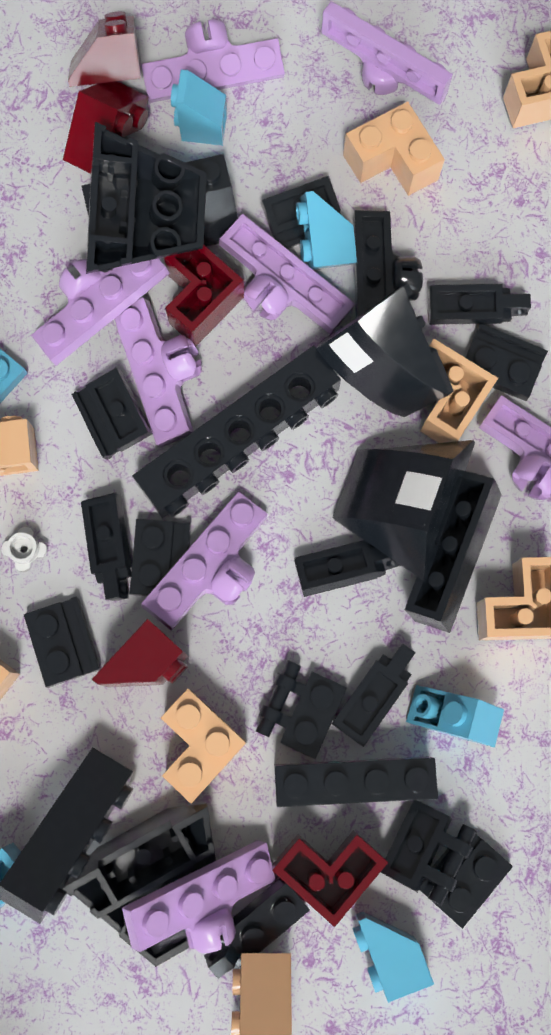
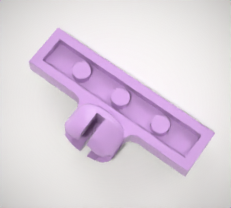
M332 1L323 11L322 34L361 58L363 62L362 81L368 90L374 84L375 94L387 95L397 90L398 83H404L439 105L448 94L453 76L442 64L430 61L417 53L412 46L400 43L390 37L382 28L371 25L357 17L349 8L341 7Z
M208 20L209 27H207L209 40L204 39L201 21L191 24L185 32L188 48L187 54L181 57L141 64L146 92L149 97L148 101L153 103L171 99L172 85L179 84L181 69L189 70L218 90L284 78L285 72L279 40L276 38L235 46L231 45L228 41L226 26L222 21Z
M244 214L234 222L219 240V246L255 275L254 279L245 288L244 299L253 311L261 304L264 310L259 315L262 318L275 320L287 307L294 306L331 334L353 310L355 306L353 301Z
M159 258L116 267L107 272L98 271L86 274V259H79L72 262L81 274L77 279L65 268L60 275L59 287L68 298V304L31 335L50 361L57 366L169 275V271Z
M142 297L114 320L156 445L164 447L188 436L194 431L181 395V386L184 382L200 375L202 363L201 359L194 360V357L199 353L194 343L184 335L163 341L150 301Z
M501 395L479 429L520 456V462L512 474V479L517 489L522 492L528 481L534 480L536 483L529 492L528 497L536 500L548 499L551 497V427Z
M238 491L142 602V608L172 631L197 600L206 593L213 594L225 605L235 603L240 598L239 594L242 591H246L251 585L255 575L254 568L243 561L238 552L267 519L268 514Z
M257 840L122 907L132 949L142 952L185 929L189 947L196 949L200 953H211L221 950L220 936L222 934L225 946L231 944L236 934L232 917L233 905L238 900L276 881L272 871L267 843Z

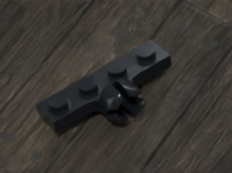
M355 210L353 227L357 263L354 264L356 318L407 282L413 293L408 297L409 300L415 301L418 299L423 284V274L418 271V269H423L422 263L416 257H399L393 253L390 211Z

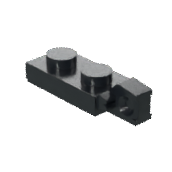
M503 284L431 285L428 289L429 325L502 324V322H511L512 316L528 315L531 309V295L510 294V288H503Z
M115 492L81 501L91 574L95 575L98 584H103L105 600L119 601L128 599L126 578L131 577L130 568H132L121 494Z
M364 540L294 558L304 597L374 580L377 577L386 575V570L401 566Z
M401 644L391 659L383 654L378 661H375L331 724L364 747L408 685L407 681L412 674L406 671L405 667L416 652L405 644Z
M279 878L233 917L236 929L235 938L231 944L225 946L223 934L220 936L221 950L204 955L208 968L218 979L232 970L235 965L240 968L241 953H260L310 911L309 907L300 895Z

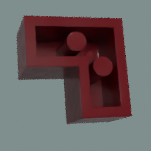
M118 81L100 83L80 90L77 96L63 161L91 174L95 122L106 126V130L123 138L141 130L147 121L148 110L146 105L149 97Z
M204 244L203 248L164 257L166 268L170 273L168 276L183 288L165 307L169 324L181 335L190 339L195 347L244 298L245 293L244 280Z
M354 830L329 860L325 859L306 840L297 834L272 864V871L335 927L388 862Z

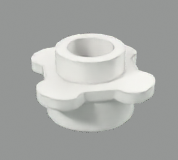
M29 527L20 528L18 533L11 536L1 547L3 555L9 556L15 562V568L20 572L30 570L31 564L37 558H43L47 554V546L36 540L33 536V530ZM23 546H27L28 548L27 552L25 553L21 552V548Z

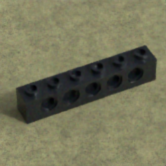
M313 345L133 474L132 477L161 518L168 514L174 517L188 507L189 502L187 500L198 492L204 495L215 488L220 482L218 478L229 470L234 473L244 467L250 460L248 456L259 448L261 451H265L279 440L278 434L286 428L290 427L291 430H294L302 425L309 418L307 413L319 405L321 408H324L331 404L339 395L337 391H339L341 379ZM295 386H303L309 391V395L304 398H295L289 391ZM266 407H274L280 412V415L274 420H266L260 415V412ZM237 428H244L250 432L249 438L243 442L234 441L231 439L230 434ZM209 449L216 450L220 453V458L213 464H206L200 460L204 451ZM177 471H185L190 475V478L185 485L175 486L170 483L171 476Z

